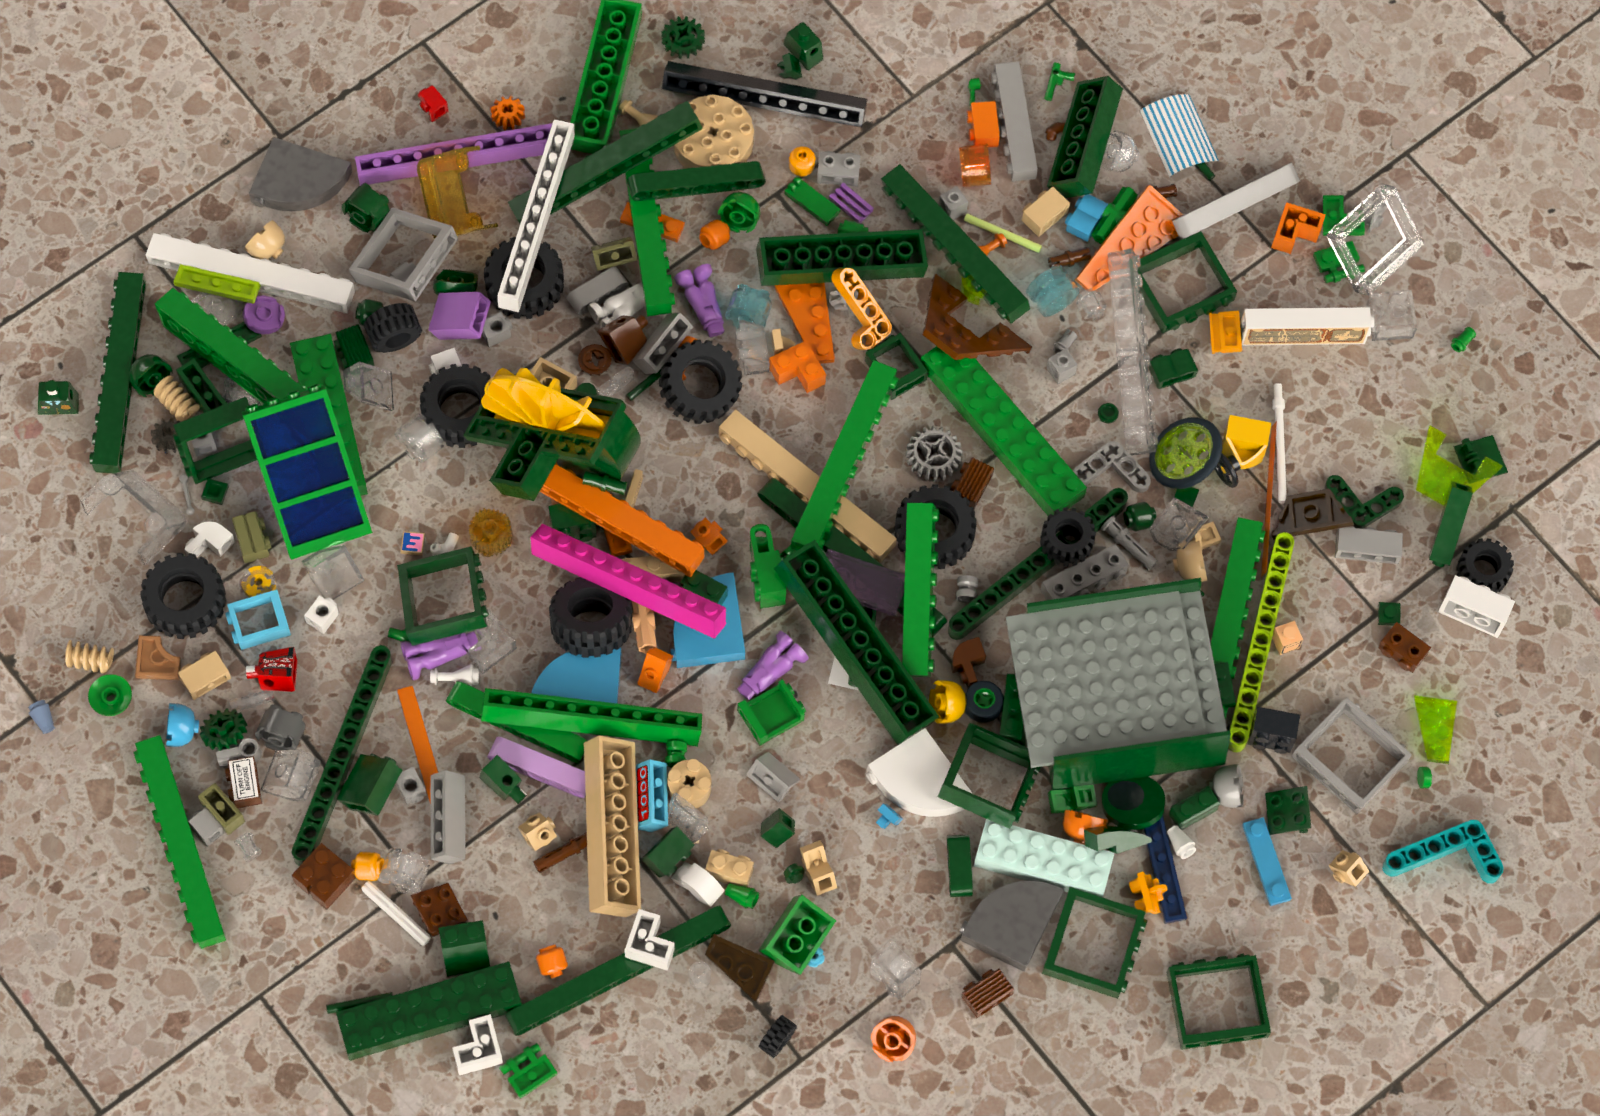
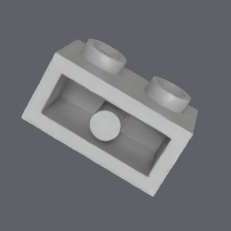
M833 151L819 152L817 183L834 185L844 183L847 186H858L860 155L854 153L840 154Z

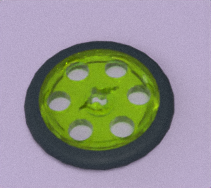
M1198 417L1180 419L1165 428L1156 438L1149 456L1150 469L1156 481L1165 487L1184 489L1192 487L1207 478L1216 468L1221 457L1222 438L1219 430L1210 421ZM1182 432H1187L1186 437L1179 440V435ZM1205 434V438L1201 442H1196L1199 435ZM1167 447H1172L1169 454H1163ZM1180 447L1187 451L1192 458L1190 459L1187 455L1183 454ZM1208 451L1206 458L1199 459L1202 452ZM1175 464V468L1171 472H1166L1169 465ZM1193 466L1192 472L1185 475V469Z

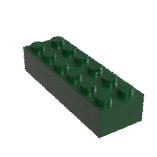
M1109 76L1077 82L1047 184L1049 189L1054 187L1064 198L1093 194L1123 88Z

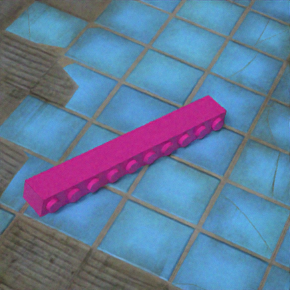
M541 524L530 537L532 555L715 639L726 625V607L545 524Z

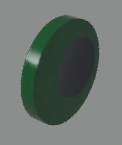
M1148 776L1109 782L1102 793V809L1107 819L1116 826L1129 830L1144 829L1155 824L1162 817L1165 810V793L1160 784Z

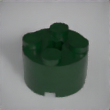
M363 183L342 204V211L344 215L348 213L351 217L349 219L350 223L359 230L367 233L369 230L374 232L390 211L388 206L389 199L384 194H378L368 184Z

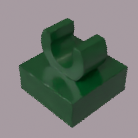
M790 53L782 55L783 61L779 62L777 67L780 69L785 68V70L779 73V76L783 79L789 76L795 80L802 78L799 59Z

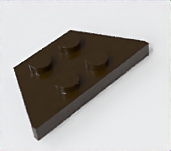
M1329 488L1289 495L1284 503V509L1278 517L1277 527L1272 531V538L1275 540L1277 535L1283 532L1289 533L1292 536H1299L1354 526V522Z

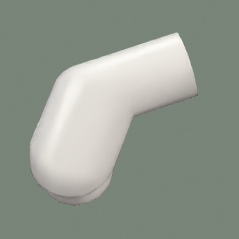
M449 533L444 544H432L430 552L435 556L453 551L459 536L455 533Z

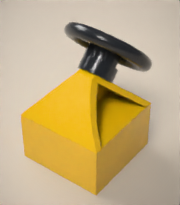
M1234 415L1229 416L1224 431L1221 457L1214 469L1227 486L1235 488L1238 485L1239 481L1236 473L1238 470L1251 468L1262 462L1268 446L1271 422Z

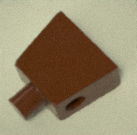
M622 315L597 331L615 363L628 365L644 346L647 338L642 329L648 325V321L642 315H639L636 319L631 316Z

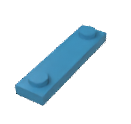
M1264 817L1243 823L1242 827L1269 905L1273 906L1291 901L1292 898Z

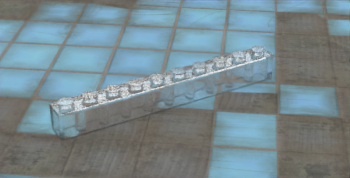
M1132 249L1107 253L1125 445L1126 451L1131 456L1156 452L1155 445L1158 444V437L1153 428V425L1156 424V417L1154 412H1152L1151 405L1154 404V397L1149 385H1152V377L1150 372H1148L1147 366L1150 365V357L1146 353V345H1148V337L1144 333L1146 317L1142 313V306L1145 305L1143 294H1140V287L1143 286L1141 275L1138 273V267H1141L1139 255H1136Z

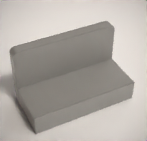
M769 752L757 758L746 774L778 803L784 799L790 788L800 781L798 776Z

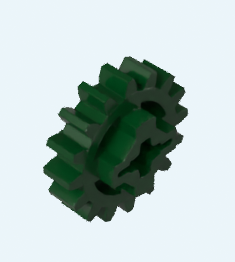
M677 16L676 22L670 19V25L665 24L664 31L661 33L662 45H665V51L671 50V56L673 57L675 54H678L679 59L682 58V55L689 59L691 53L696 56L697 50L702 51V44H705V30H701L702 24L696 25V19L688 21V16H685L684 20Z
M226 708L223 713L217 710L216 715L210 714L209 720H203L205 726H200L201 733L199 735L205 746H209L211 750L217 747L221 751L225 746L227 749H230L232 743L237 745L238 739H244L242 733H247L246 726L248 725L241 712L237 713L236 709L230 712Z

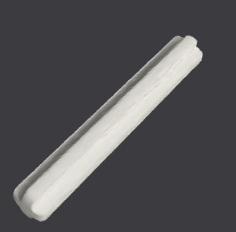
M367 881L362 886V891L422 946H425L430 941V935L371 881Z

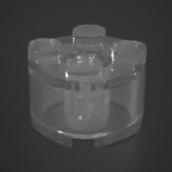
M418 413L399 427L398 431L394 434L398 441L404 443L407 447L405 451L412 460L416 458L420 463H424L441 450L444 445H441L443 440L431 423L429 425L424 422L426 418Z
M390 848L378 880L384 884L396 886L395 890L403 894H407L408 890L419 893L429 870L428 860L413 852H409L408 855L402 853L403 849Z

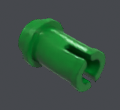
M1466 327L1458 337L1452 339V349L1456 352L1465 351L1466 346L1476 337V332L1471 327Z

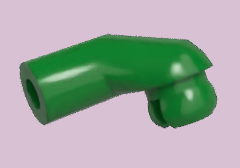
M390 627L388 638L402 642L409 641L406 635V628L399 630Z

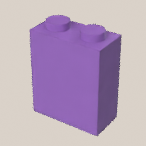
M481 292L439 293L428 330L439 340L480 339L491 301Z

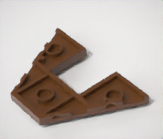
M934 275L929 293L930 298L924 322L925 327L922 333L924 337L954 360L977 358L978 355L985 354L988 357H995L1002 354L1012 355L1013 352L1025 351L1026 354L1030 353L1032 346L1001 322L979 338L971 330L960 324L954 317L950 316L951 313L966 303L968 297L939 275Z

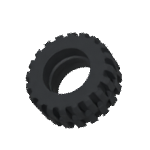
M516 237L510 238V242L506 243V241L499 243V249L494 248L490 252L491 257H487L485 262V288L489 300L493 302L497 310L501 309L498 308V292ZM547 242L540 244L533 266L543 273L542 281L537 286L526 289L519 312L502 308L503 314L507 316L513 314L514 318L520 319L521 316H526V319H532V315L537 314L539 317L544 315V310L550 311L554 307L553 302L558 303L560 300V294L563 293L564 289L563 265L561 259L558 258L557 251L551 249L550 244Z
M700 339L694 340L691 344L686 342L672 352L661 369V378L659 379V387H662L660 391L661 398H666V407L668 409L672 407L675 410L673 412L675 416H684V421L690 422L692 419L695 424H701L703 421L707 423L713 422L716 418L719 419L724 416L739 397V392L742 389V382H740L742 371L737 370L739 366L738 361L731 359L733 354L729 350L727 352L723 351L722 348L724 346L719 343L714 346L712 341L706 340L704 343H701ZM702 365L715 374L719 390L714 397L701 399L688 392L682 379V374L688 366Z
M452 364L449 369H445V367L439 369V374L437 375L433 373L429 377L430 383L425 382L422 387L423 392L420 393L422 421L424 426L427 427L428 433L431 436L435 435L436 441L440 443L446 441V445L449 447H454V444L459 445V448H465L466 444H471V447L477 445V442L469 441L463 436L475 414L464 419H454L441 411V405L449 396L456 393L471 394L478 398L481 403L485 394V385L491 379L486 371L481 373L479 367L473 366L472 369L469 368V364H462V367Z
M932 484L931 488H927L925 485L919 488V492L916 490L911 491L909 497H905L901 501V506L898 507L896 513L894 536L897 538L900 552L905 551L906 553L907 503H933L936 509H939V514L948 517L955 525V533L951 537L935 543L934 552L938 553V563L934 566H938V569H945L946 564L954 566L957 564V559L962 561L966 557V553L970 552L975 538L977 520L974 508L969 507L970 501L966 497L961 498V492L958 490L952 492L950 491L951 487L944 485V488H938V484Z
M176 553L177 557L165 556V561L160 562L158 560L154 563L155 568L147 571V579L142 580L141 587L143 590L140 591V597L147 618L151 624H154L156 630L159 632L164 631L168 637H173V634H175L177 639H184L186 635H189L191 639L195 638L199 632L202 635L207 633L209 626L214 627L218 623L216 618L222 617L224 613L222 607L226 606V593L220 574L217 573L212 563L208 564L207 559L202 556L197 559L196 554L189 553L188 556H184L183 553ZM190 581L199 584L203 588L201 600L190 609L177 611L168 608L164 604L163 599L170 587L179 582Z
M582 577L575 578L573 582H566L564 587H560L555 592L556 595L552 596L551 605L549 606L551 634L555 642L560 644L563 650H569L570 654L575 656L578 654L582 655L583 658H588L589 656L597 658L601 657L602 654H611L614 649L618 650L628 640L629 634L632 632L631 600L584 578L582 579ZM589 611L607 615L604 619L596 622H583L575 618L577 615Z

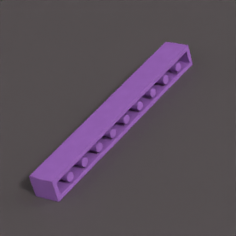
M553 123L355 156L360 186L363 183L369 185L543 155Z

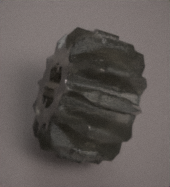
M171 417L166 422L162 418V424L155 423V430H151L152 444L156 445L158 451L163 449L166 454H168L169 450L176 453L177 447L172 435L176 432L173 425L180 423V421L178 420L174 423V419Z

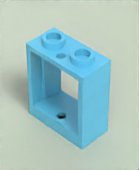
M277 589L227 604L229 612L225 613L228 624H233L235 631L231 632L234 644L239 643L241 650L291 635ZM272 602L279 626L242 636L236 613Z

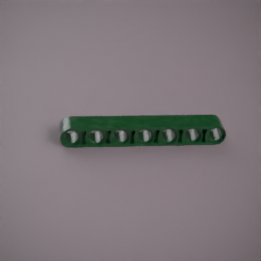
M758 161L634 174L627 179L631 197L634 201L755 189L766 183L761 164Z

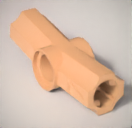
M632 601V620L634 632H636L638 651L647 654L650 648H657L654 631L656 630L654 611Z

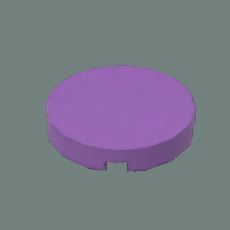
M265 295L257 296L254 304L247 302L243 310L244 323L249 329L259 334H272L282 327L285 318L284 307L273 297Z

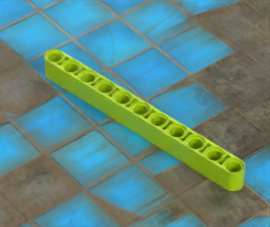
M1283 532L1277 535L1272 547L1229 728L1231 737L1228 749L1232 752H1241L1249 738L1294 547V538L1289 533ZM1279 543H1285L1288 547L1282 548ZM1274 562H1281L1283 567L1276 566ZM1270 581H1276L1279 586L1271 585ZM1265 600H1271L1275 605L1269 606L1265 603ZM1266 619L1270 624L1264 625L1260 620ZM1256 639H1263L1266 644H1258ZM1257 658L1260 660L1261 663L1255 664L1251 661V659ZM1246 678H1254L1256 683L1251 684ZM1248 697L1252 703H1245L1242 701V698ZM1237 717H1244L1247 723H1240ZM1232 737L1241 738L1242 743L1234 742Z

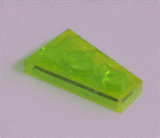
M1414 695L1427 761L1449 764L1457 701Z

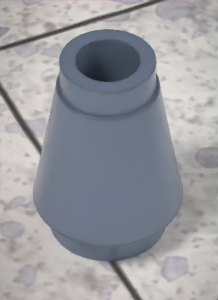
M45 700L37 701L28 707L30 710L29 715L40 730H42L43 734L55 729L49 704H46Z

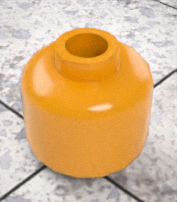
M805 146L793 149L789 156L791 172L800 177L808 176L813 172L816 162L814 152Z
M359 852L355 859L352 860L351 868L354 869L358 880L376 881L385 872V860L376 852Z

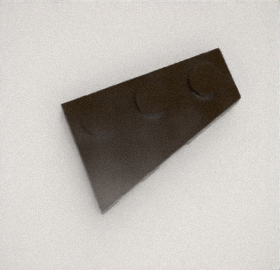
M715 934L705 952V956L757 1003L775 961Z

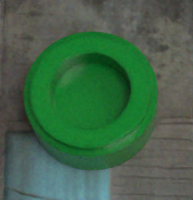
M1428 766L1419 767L1417 771V781L1421 789L1430 788L1432 784V773Z

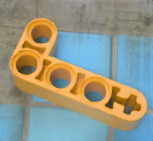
M851 268L836 269L832 273V282L862 324V327L852 335L851 343L855 349L870 350L891 333L892 325L857 273ZM855 290H857V292H858V298H857V299H855V297H854V291H855ZM867 306L870 309V313L868 316L865 313V309ZM878 323L881 325L880 332L877 331ZM863 336L866 338L865 345L862 344Z

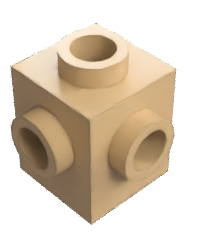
M540 812L530 816L526 822L518 826L526 843L534 851L547 846L557 837L553 830L556 827L551 818H545Z
M1342 850L1329 864L1334 873L1333 877L1338 882H1344L1355 887L1369 872L1362 858L1354 852L1349 853Z

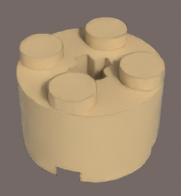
M696 759L684 760L674 765L668 773V795L675 805L687 809H696L707 802L711 793V775L705 765Z

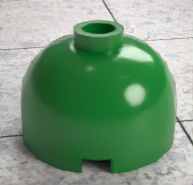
M735 192L725 197L722 201L718 215L720 214V220L726 223L731 231L740 233V230L749 233L755 229L758 223L760 207L757 200L751 195L744 192Z

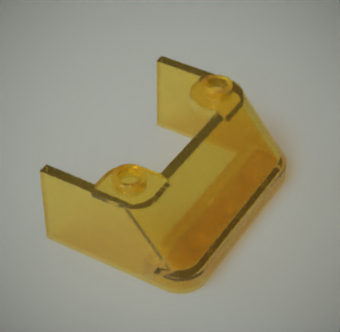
M480 145L454 149L419 160L417 164V173L428 219L451 225L457 237L498 227V223L483 225V220L477 212L469 213L460 173L466 171L469 166L467 153L480 150Z

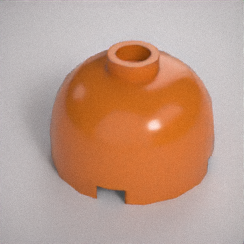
M1065 809L1063 829L1067 836L1074 839L1073 842L1085 845L1084 830L1107 826L1108 820Z
M900 1016L886 1017L872 1031V1048L880 1058L888 1062H893L894 1060L903 1061L913 1052L916 1045V1031L913 1025L905 1018Z

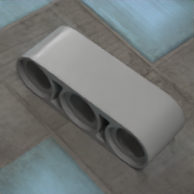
M611 267L571 291L567 296V300L578 315H584L589 312V304L595 302L601 305L609 297L624 291L629 283L617 267Z

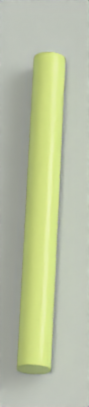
M968 213L964 218L965 222L993 234L1002 233L1007 240L1037 253H1040L1042 249L1040 244Z

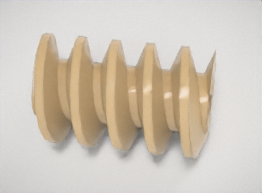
M167 376L155 387L154 396L164 404L165 408L170 411L171 415L175 416L177 421L182 422L190 419L199 411V404L193 405L195 400L193 398L188 399L189 393H183L184 388L178 387L179 382L173 381V376Z
M72 640L68 641L65 652L67 667L71 668L75 665L76 669H81L83 666L84 670L89 671L92 668L93 672H98L100 669L102 674L108 672L114 656L113 648L110 649L109 653H106V646H103L98 651L95 644L92 650H89V643H86L81 648L80 641H77L75 647H73Z

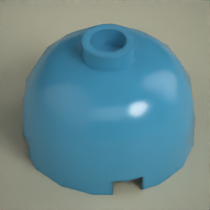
M169 703V709L173 710H169L166 739H171V741L167 740L166 746H184L192 740L194 733H198L199 720H195L194 712L186 705Z

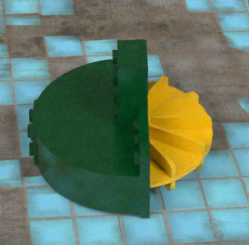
M523 367L518 370L516 375L505 368L497 370L494 377L489 379L485 385V394L481 400V405L463 435L469 441L506 448L505 454L489 481L502 495L530 501L536 499L555 463L565 470H572L581 479L584 478L585 472L588 471L601 476L606 474L609 475V478L621 481L641 444L640 434L634 423L624 412L626 404L621 399L560 388L559 379L553 378L549 386L542 385L527 368Z

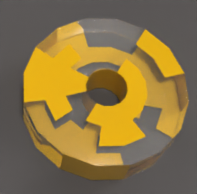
M253 566L243 574L241 579L242 589L249 598L270 592L276 588V578L269 568ZM257 581H262L261 585H255Z

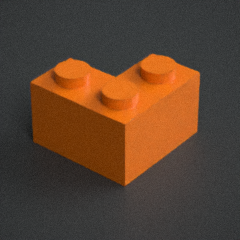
M1286 202L1271 248L1291 254L1296 237L1316 243L1326 214Z
M806 340L769 358V370L778 385L798 377L805 391L809 393L826 383V373Z

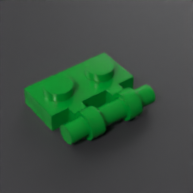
M1353 241L1322 249L1313 254L1320 273L1329 272V274L1324 275L1325 283H1337L1343 278L1349 276L1353 278L1358 276L1359 273L1365 272L1363 264L1357 266L1354 264L1359 262L1360 257ZM1346 266V269L1341 270V271H1338V270L1336 269V268H1340V267Z
M538 1043L531 1047H525L522 1049V1053L513 1059L510 1057L505 1061L504 1065L499 1067L503 1075L509 1071L514 1073L507 1080L520 1099L558 1074L545 1054L538 1059L535 1056L536 1053L541 1051ZM528 1059L531 1063L520 1070L518 1065Z

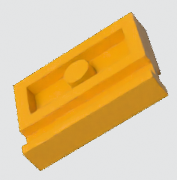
M1239 310L1218 312L1216 314L1209 313L1212 354H1215V352H1242Z

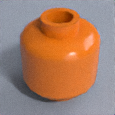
M718 219L707 223L700 229L699 239L701 244L711 250H716L725 245L730 240L729 226Z
M556 944L540 949L539 954L536 956L540 973L544 976L550 975L551 979L563 975L562 970L568 967L563 948L556 947Z

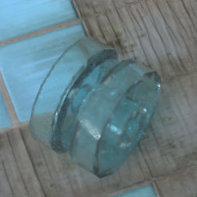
M1061 265L1052 267L1040 274L1026 290V294L1033 303H1037V309L1044 317H1050L1062 311L1076 299L1080 292L1076 283L1073 280H1068L1069 274Z

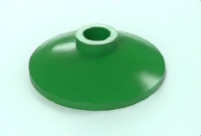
M114 674L104 675L96 679L90 686L88 700L92 709L98 714L115 716L125 711L130 705L132 690L129 683L123 677ZM110 695L115 696L114 700H107Z

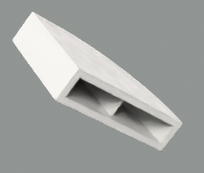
M925 728L867 766L866 776L871 784H876L892 803L908 812L921 816L939 817L964 810L937 797L951 763ZM957 773L953 785L972 793Z

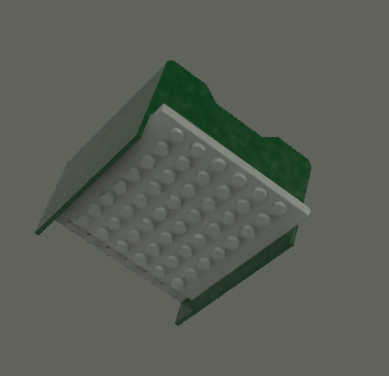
M1201 578L1027 603L1026 614L1006 616L1031 768L1048 766L1052 790L1225 765L1231 733L1227 731L1222 706L1224 708L1235 707L1236 701L1228 662L1214 664L1200 592Z

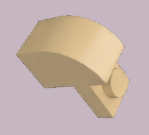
M819 840L801 847L800 851L803 858L801 861L816 895L818 896L836 889L837 884L834 873L827 862L822 842Z

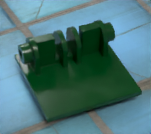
M1493 435L1473 441L1466 438L1461 441L1462 444L1454 446L1468 484L1508 473Z
M1307 786L1265 793L1270 835L1299 830V833L1308 832V829L1311 828Z

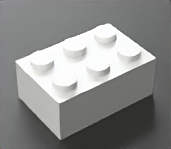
M1455 575L1438 612L1498 638L1515 601L1505 594H1497L1491 591L1487 586L1474 584L1466 577Z

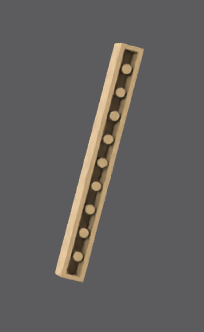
M735 409L719 426L720 439L727 445L731 444L741 457H747L757 470L762 469L767 473L769 479H777L808 504L820 477ZM842 496L839 502L842 504L838 515H833L831 520L834 522L833 526L881 563L896 547L897 538L846 497Z

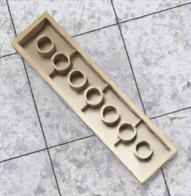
M597 736L584 743L589 912L628 917L641 909L635 742Z

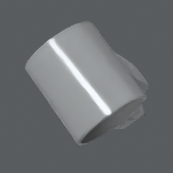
M252 738L243 739L237 745L231 744L230 749H227L225 746L219 751L216 748V756L220 767L228 766L229 760L254 756L257 762L262 755L258 743ZM249 747H255L253 753H245Z

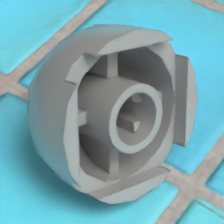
M1239 764L1226 765L1219 768L1214 774L1213 781L1209 782V787L1217 797L1220 805L1230 808L1243 807V778Z

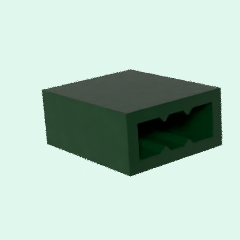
M360 754L337 800L349 810L379 816L402 769L390 757L380 758L375 754H370V756Z

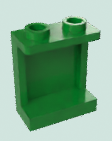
M783 679L778 681V685L749 702L743 700L737 705L738 713L759 746L804 721L805 707L801 701H796L793 696L795 694L793 688L789 683L785 684Z

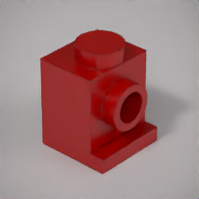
M433 85L422 89L418 93L421 101L419 105L425 113L429 112L431 122H434L448 112L447 101Z

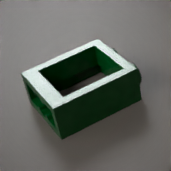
M902 333L887 337L883 343L878 346L876 345L865 353V362L870 368L873 360L877 361V357L899 345L916 369L898 380L896 388L891 389L888 394L891 396V400L925 382L928 371Z

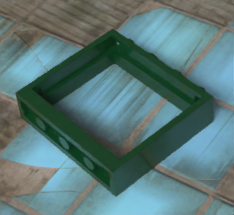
M1201 231L1129 263L1127 269L1129 278L1162 333L1172 329L1175 331L1186 322L1188 324L1192 323L1203 314L1209 315L1216 308L1228 306L1229 303L1235 300L1237 294L1235 286ZM1199 248L1224 291L1167 317L1142 274Z
M246 396L173 425L176 433L172 435L188 478L192 476L195 485L206 481L208 478L211 479L257 460L251 440L196 462H193L187 444L190 440L243 420L242 411H245V408L250 406ZM253 420L251 424L262 457L264 458L267 455L256 420Z
M472 546L397 565L406 635L412 646L487 627L486 617H488L489 612L487 606L484 605L487 597L485 589L481 587V584L484 583V577L478 567L482 566L479 553L475 554ZM468 564L475 611L418 626L412 578Z
M969 722L937 797L1010 829L1013 822L1018 823L1023 811L1019 808L1020 806H1025L1029 797L1026 791H1031L1036 780L1032 776L1033 774L1037 776L1040 767L1031 768L1027 747ZM970 743L1027 768L1011 810L953 785Z
M1069 887L1042 974L1118 999L1121 992L1125 993L1129 982L1125 980L1127 972H1132L1135 960L1131 958L1133 952L1138 953L1141 940L1137 938L1139 932H1144L1148 921L1144 919L1146 912ZM1075 900L1136 920L1116 985L1054 965Z
M1243 953L1237 955V958L1230 959L1227 956L1215 958V961L1206 962V959H1199L1193 961V964L1186 965L1184 962H1178V964L1171 965L1166 973L1181 1050L1264 1039L1270 1036V1023L1256 955L1250 956V954L1244 955ZM1248 968L1259 1025L1186 1035L1176 978Z

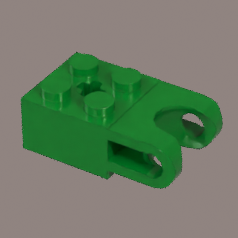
M765 524L754 525L750 530V555L752 560L750 562L751 582L754 583L753 593L755 602H759L760 609L786 605V586L774 570L781 562L779 550L774 551L770 528ZM762 531L766 534V537H756L755 534Z

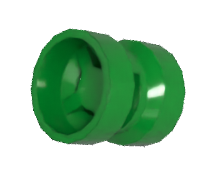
M668 741L666 743L665 750L667 751V756L664 763H667V767L672 768L677 763L687 760L685 758L688 747L687 743L682 741Z

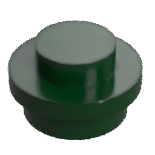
M1105 403L1099 407L1098 418L1102 422L1113 423L1117 420L1119 411L1114 404Z
M797 863L791 864L784 871L785 881L788 884L800 882L804 877L805 869Z

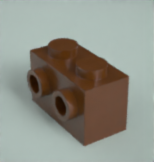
M1398 622L1394 624L1378 647L1384 656L1393 658L1402 669L1414 673L1431 649L1428 644Z

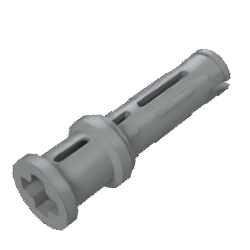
M1111 516L1102 525L1101 530L1106 531L1116 544H1121L1148 571L1151 570L1158 560L1129 535V530L1123 528L1115 520V516Z

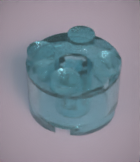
M745 284L738 285L737 289L732 292L725 314L728 321L729 319L732 320L733 326L743 331L755 332L756 328L764 329L772 306V301L769 298L770 293L766 290L750 288Z

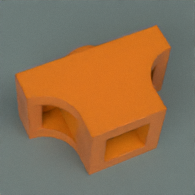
M656 647L650 648L646 654L637 685L657 694L665 676L669 672L673 655Z

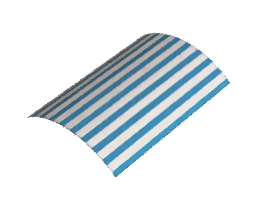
M1189 94L1166 97L1140 110L1169 177L1199 163L1219 161Z

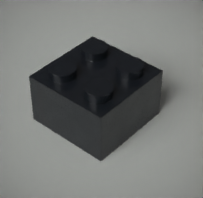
M1257 706L1251 725L1248 745H1252L1253 748L1259 750L1273 749L1279 754L1291 753L1297 739L1300 715Z

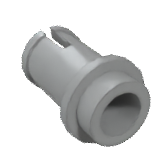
M1067 329L1061 339L1054 343L1053 351L1057 354L1065 348L1068 350L1077 339L1076 333Z

